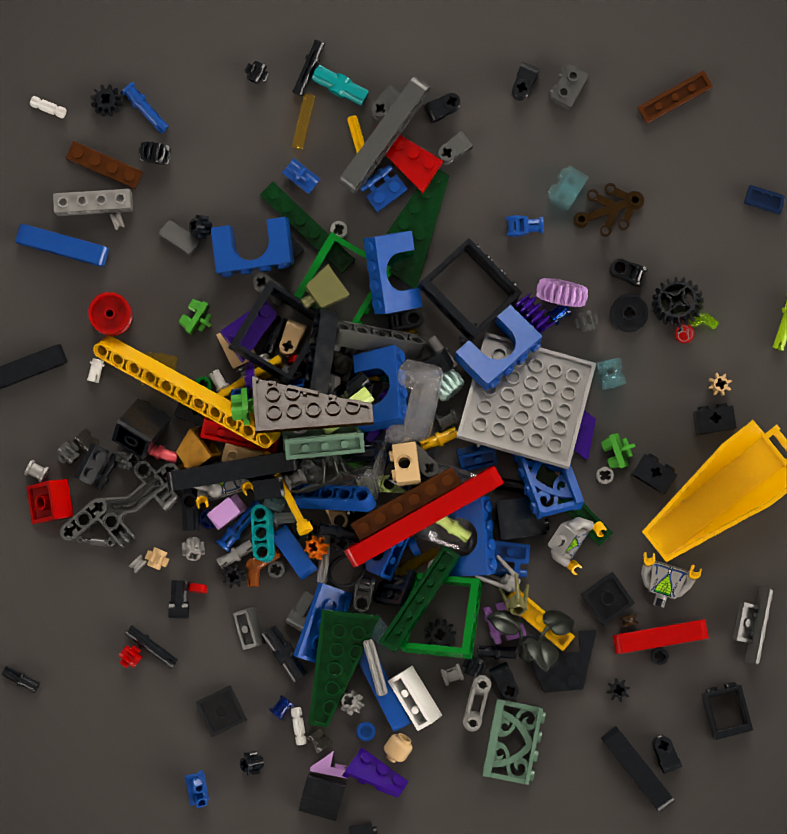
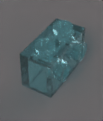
M570 165L567 169L563 168L557 177L560 179L558 184H553L547 193L550 195L548 201L568 212L589 178Z

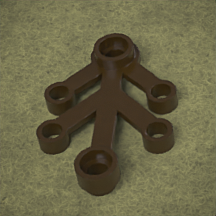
M608 183L604 188L605 193L623 199V201L617 203L599 195L597 190L591 189L587 193V199L592 202H598L606 207L587 214L578 212L573 218V223L577 228H584L587 226L588 221L609 214L605 224L600 228V234L603 237H608L612 232L611 227L619 210L627 208L624 217L618 222L620 230H627L634 210L640 209L644 204V197L640 192L631 191L627 193L616 188L614 183ZM612 186L614 188V191L609 192L607 190V187ZM594 192L596 197L590 198L589 193ZM633 197H636L638 199V203H633L631 199ZM578 217H584L585 221L583 223L579 222ZM625 221L627 227H621L620 222ZM608 228L609 233L604 234L602 229Z

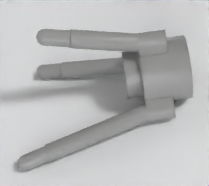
M499 555L496 558L508 570L509 575L506 573L502 578L495 574L488 575L499 582L480 575L475 576L481 581L500 587L507 592L513 593L515 591L514 574L516 572Z

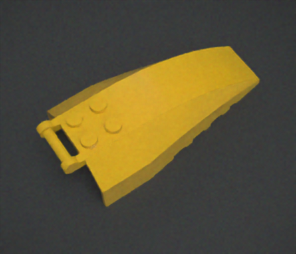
M753 419L715 450L642 532L666 562L766 509L787 494V458L785 459L769 439L774 435L787 451V439L780 432L781 428L777 424L764 433Z

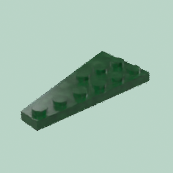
M441 169L437 171L423 194L417 188L386 233L412 231L414 250L394 254L387 264L391 267L389 269L392 272L391 274L411 288L418 287L448 183L449 175Z
M322 609L308 725L328 727L364 652L363 642L370 639L380 615Z

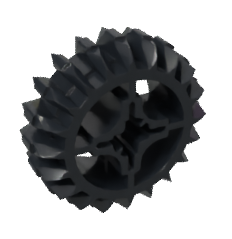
M675 277L674 282L667 279V285L661 282V289H655L656 294L652 296L654 300L652 302L653 312L658 314V320L663 319L664 325L670 322V327L673 328L676 323L678 328H681V323H685L688 327L689 320L695 322L694 316L700 317L699 311L703 310L702 303H704V298L701 297L702 291L698 290V285H693L691 280L686 283L684 277L681 281H678V278ZM687 294H690L693 298L692 306L686 301ZM664 299L670 304L668 312L662 306Z

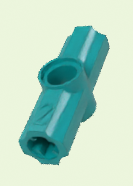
M318 65L311 78L314 82L328 88L332 94L340 98L345 97L360 106L364 104L369 94L367 89L353 83L347 76L340 73L336 74L321 65Z

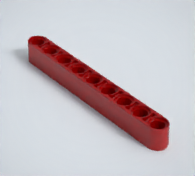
M491 466L450 491L344 550V553L353 568L494 490L502 485L504 481L495 466Z

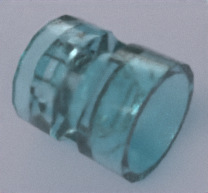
M621 358L597 363L598 373L602 375L600 381L603 390L627 384L625 374L621 373L623 369ZM614 369L615 373L608 375V371Z

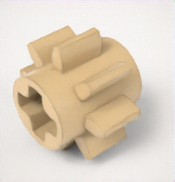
M715 373V379H708L711 382V386L708 389L714 391V396L717 393L724 396V390H731L728 384L732 380H727L725 378L726 374L719 377V374ZM718 380L720 383H724V386L721 388L715 385Z
M154 547L153 551L148 550L145 559L148 560L147 565L157 570H160L162 566L166 567L169 562V558H166L167 552Z

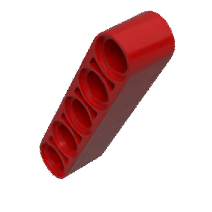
M706 619L612 635L616 654L709 638Z

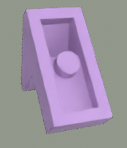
M236 493L230 498H226L211 510L207 516L219 530L248 508Z
M334 751L313 764L310 771L346 778L342 775L347 766L336 763L335 767L331 766Z

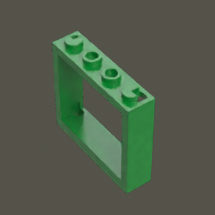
M331 232L294 296L299 299L303 298L302 296L306 291L305 286L314 278L335 241L367 260L366 252ZM387 265L386 274L389 279L392 272L389 271L391 267ZM371 290L352 323L362 324L363 322L360 321L363 313L367 315L372 307L369 304L372 300Z
M417 573L409 596L424 575L423 573ZM448 576L443 584L470 587L462 648L409 643V633L400 647L403 652L472 659L482 582L478 578Z

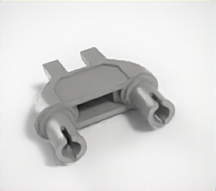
M479 675L473 680L464 713L463 725L471 732L477 731L481 726L487 696L491 688L490 679L484 675Z

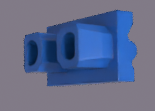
M295 158L291 160L282 172L283 175L307 194H310L321 180Z
M200 770L196 774L184 775L190 806L196 805L197 808L207 806L209 796L204 771Z

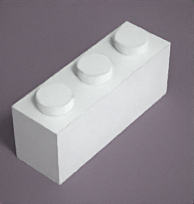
M413 666L388 680L417 731L432 724L442 716Z

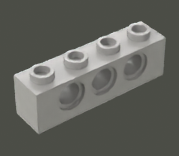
M130 189L53 193L54 213L57 216L117 213V211L133 212L132 192Z

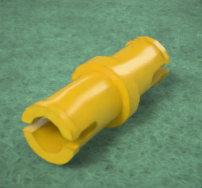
M453 426L443 432L434 433V436L419 441V444L425 451L437 446L442 447L444 443L455 439L458 432L455 431L456 428Z

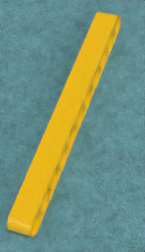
M106 336L93 347L94 354L101 360L262 448H269L280 437V432L256 434L253 413L249 412L250 425H244L243 419L233 421L230 400L112 336Z

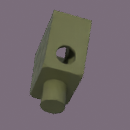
M326 265L305 286L308 295L300 301L306 309L314 304L318 308L325 309L348 298L349 293L331 267Z

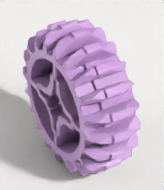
M542 278L539 280V284H537V297L551 303L570 307L585 306L588 298V289L574 282Z

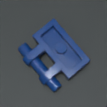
M390 164L384 168H379L378 172L368 178L360 189L363 192L369 188L371 193L366 198L377 213L408 191L397 174L390 179L388 173L393 170ZM382 178L385 183L376 188L374 183Z
M495 541L496 576H502L506 573L510 574L496 558L499 555L506 562H514V568L511 569L519 574L518 579L519 577L526 578L527 570L520 569L521 563H529L531 545Z

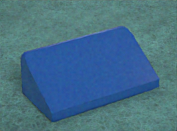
M477 445L456 450L461 472L498 464L496 449L484 445L477 447Z

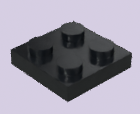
M613 572L581 593L603 626L635 604Z
M231 685L195 702L212 737L247 721Z

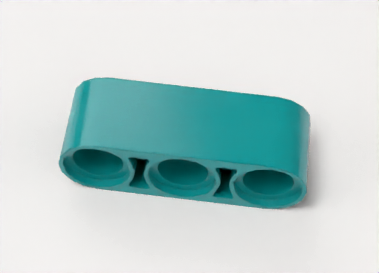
M256 505L251 510L253 556L259 561L268 563L275 556L273 513L263 505ZM265 510V516L259 519L260 511ZM265 529V530H266V535H265V537H264V538H260V532H261V530ZM266 548L267 555L262 558L261 551Z

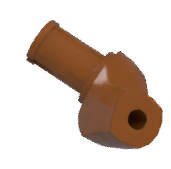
M275 546V556L268 563L259 561L254 556L246 562L248 587H260V570L282 557L278 547ZM267 550L261 552L262 558L267 555Z

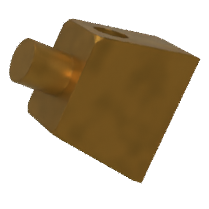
M202 427L190 428L178 447L177 455L182 460L178 465L179 469L212 464L223 455L212 440L200 437Z

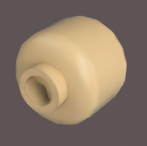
M402 733L391 735L384 745V751L387 754L386 758L393 763L405 761L412 751L411 739Z

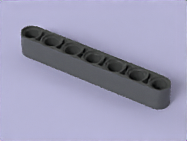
M413 77L340 177L339 183L353 193H357L429 95L431 91L429 85L417 77Z

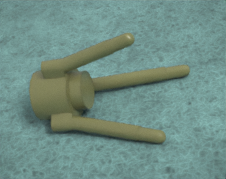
M515 573L516 595H513L509 601L503 589L497 588L505 603L506 611H510L513 615H521L527 611L529 584L525 585L522 598L518 574Z

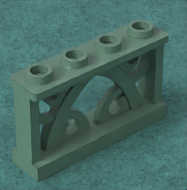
M357 426L339 427L330 435H327L323 429L307 430L306 433L297 435L293 431L282 432L286 460L365 452L363 431Z
M496 698L482 776L529 785V781H533L535 770L532 769L533 762H537L538 750H535L536 743L541 741L542 731H539L540 723L544 724L546 715L542 707ZM504 705L521 708L515 717L503 710ZM526 711L532 712L535 717L534 722L530 725L526 722L529 717H525L522 722L518 720L521 714ZM510 722L512 723L509 730H502L501 726L503 723H506L508 726ZM516 726L522 734L526 745L516 754L510 756L507 747L497 740L498 736L509 735ZM534 729L533 737L531 740V737L527 730ZM501 748L505 751V759H503V754L501 756L497 755L498 749ZM529 752V758L527 762V760H525L522 757ZM514 763V767L517 770L518 765L523 764L525 766L524 773L520 776L514 775L511 772L510 764ZM506 766L508 775L491 771L493 767Z

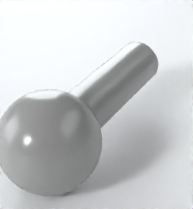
M219 483L194 487L195 489L207 492L212 498H217L222 493V487Z

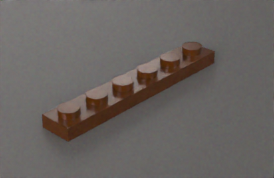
M453 466L357 519L351 523V526L361 541L457 487L462 482Z

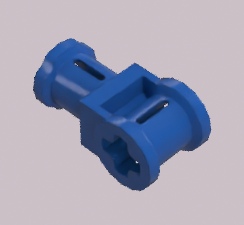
M520 215L506 217V221H508L507 237H520L528 235L529 232L544 233L543 216L539 217V219H528V216Z

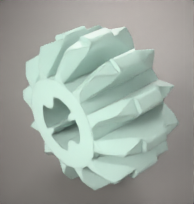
M452 369L438 377L431 389L438 399L446 401L454 397L462 389L464 381L461 375Z

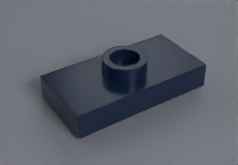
M749 185L743 204L780 215L786 196Z

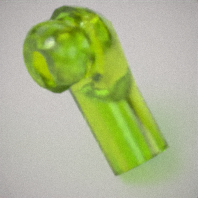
M700 313V317L694 316L695 322L690 321L693 327H698L699 324H706L713 330L719 324L708 313Z

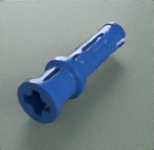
M134 82L128 84L121 91V94L131 101L132 107L138 108L159 134H162L167 130L166 128H169V125L146 101V96L137 90Z
M254 500L232 527H227V532L220 540L217 539L215 541L228 553L231 546L241 539L240 534L251 523V515L243 524L242 522L251 513L254 506L262 505L257 500Z

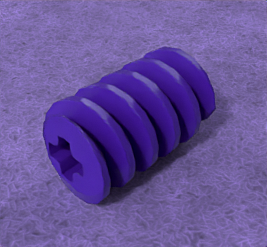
M530 293L517 302L514 309L521 308L519 314H526L524 318L530 321L529 323L541 334L555 322H547L550 315L543 316L546 310H539L541 303L534 304L536 297L530 298Z

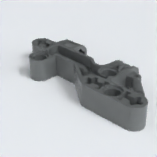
M139 461L134 467V472L143 483L128 496L96 498L61 527V537L68 541L77 540L80 544L84 542L90 543V545L114 547L116 544H119L122 548H125L124 544L126 542L129 544L131 538H136L124 522V517L127 514L138 513L153 499H156L167 512L181 500L175 491H169L167 482L165 483L164 479L159 476L160 474L166 476L168 468L179 470L178 466L173 463H167L156 471L150 463ZM142 465H147L149 468L146 475L139 473V468ZM97 503H99V504H104V505L102 506L103 511L97 510V511L94 512L93 514H91L90 512H88L89 509H90L91 511L96 510V509H97V506H96ZM84 514L89 516V522L86 525H82L80 522V518ZM110 517L116 518L117 523L114 527H109L107 524V520ZM74 522L77 524V526L81 528V530L75 528L72 531L73 536H66V534L68 533L66 529H73L76 526L75 524H73ZM96 522H100L111 536L109 539L92 537L84 539L81 535ZM122 525L124 530H119V534L115 535L113 531L119 529Z

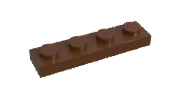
M703 70L643 103L637 109L645 123L648 124L712 89L713 85Z
M75 141L72 142L65 157L69 161L133 189H136L143 174V171Z

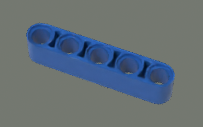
M20 224L15 243L100 267L105 266L109 252L108 247L26 224Z
M300 484L294 487V489H302L312 484ZM325 485L318 490L307 493H293L290 491L298 508L369 512L376 506V500L370 490L363 486Z
M364 649L359 664L392 730L395 732L411 724L401 702L388 683L389 678L381 662L380 666L388 693L383 696L377 695Z

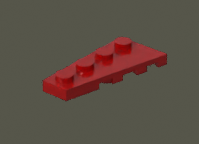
M401 135L398 136L385 154L422 194L443 164V160Z

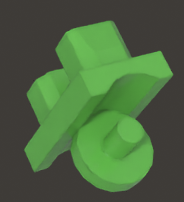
M192 299L188 308L194 311L195 315L191 319L183 314L178 323L190 335L193 334L199 323H201L198 327L199 331L202 332L206 326L211 329L213 325L209 323L212 315L207 313L203 319L210 306L204 301L200 302Z
M241 388V394L231 395L233 421L243 419L244 425H250L249 412L254 413L253 398L247 399V388Z
M618 433L609 435V438L601 442L604 451L613 449L616 455L607 459L610 468L630 466L627 457L633 456L631 449L636 447L634 443L629 445L627 438L622 439L621 442Z

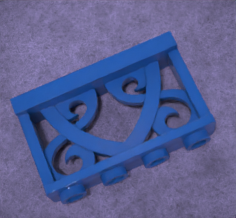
M512 454L513 461L517 462L519 467V478L523 479L525 484V495L529 496L531 501V512L536 515L537 519L569 510L581 509L584 499L571 464L569 469H565L533 459L527 461L525 457ZM542 464L551 471L560 472V476L554 481L553 488L542 484L536 479L537 472ZM560 482L564 483L565 487L561 488L559 486V490H557V484ZM550 496L554 497L552 506L545 507L541 504L540 498L544 497L546 503H548ZM558 499H569L570 502L558 504Z

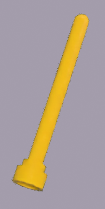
M265 451L263 455L271 453L269 451ZM281 473L273 474V476H282ZM282 477L285 492L284 498L297 521L296 530L299 536L311 532L313 527L310 521L303 518Z

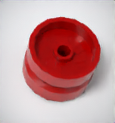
M104 292L97 295L91 301L88 308V317L91 325L101 334L116 337L124 334L130 328L133 321V311L130 304L121 295L114 292ZM110 311L113 313L112 317H108Z

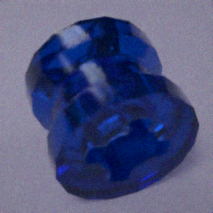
M206 509L200 514L199 521L203 527L213 529L216 526L211 523L212 521L207 516L211 509Z

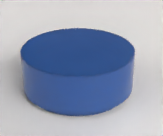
M414 536L411 537L408 545L413 555L417 557L422 552Z
M362 722L358 725L356 733L360 740L370 741L374 738L376 729L372 723Z

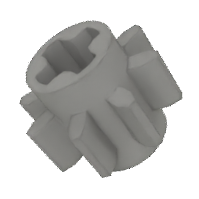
M189 537L186 543H182V556H186L188 560L196 561L200 559L201 555H205L204 541L200 542L199 538Z
M354 690L351 691V694L344 692L343 698L340 699L343 705L340 709L344 712L347 711V714L352 716L353 712L360 713L359 710L364 706L361 702L363 696L357 695V692Z

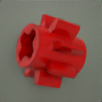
M127 645L118 655L122 659L119 663L125 668L129 666L134 668L142 659V656L139 655L141 650L135 645L132 647Z

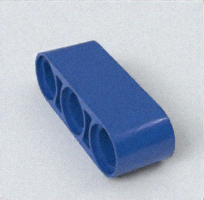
M286 524L274 532L275 544L302 581L318 570Z

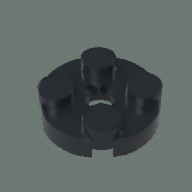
M635 294L621 295L610 308V319L614 327L628 333L642 328L649 315L647 304ZM627 308L634 312L631 318H627V315H624Z

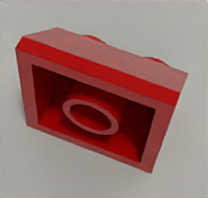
M68 479L50 480L26 487L32 524L73 517Z

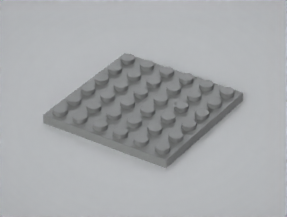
M486 332L481 352L492 359H503L513 352V345L509 338ZM540 347L534 353L531 351L522 364L517 363L513 367L514 370L507 377L505 375L501 377L500 383L493 389L490 387L485 391L472 379L456 438L569 469L596 363Z

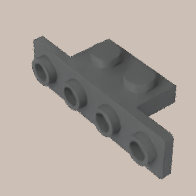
M760 586L756 605L745 602L739 603L732 640L748 643L745 662L759 664L766 624L769 618L770 604L773 598V588Z

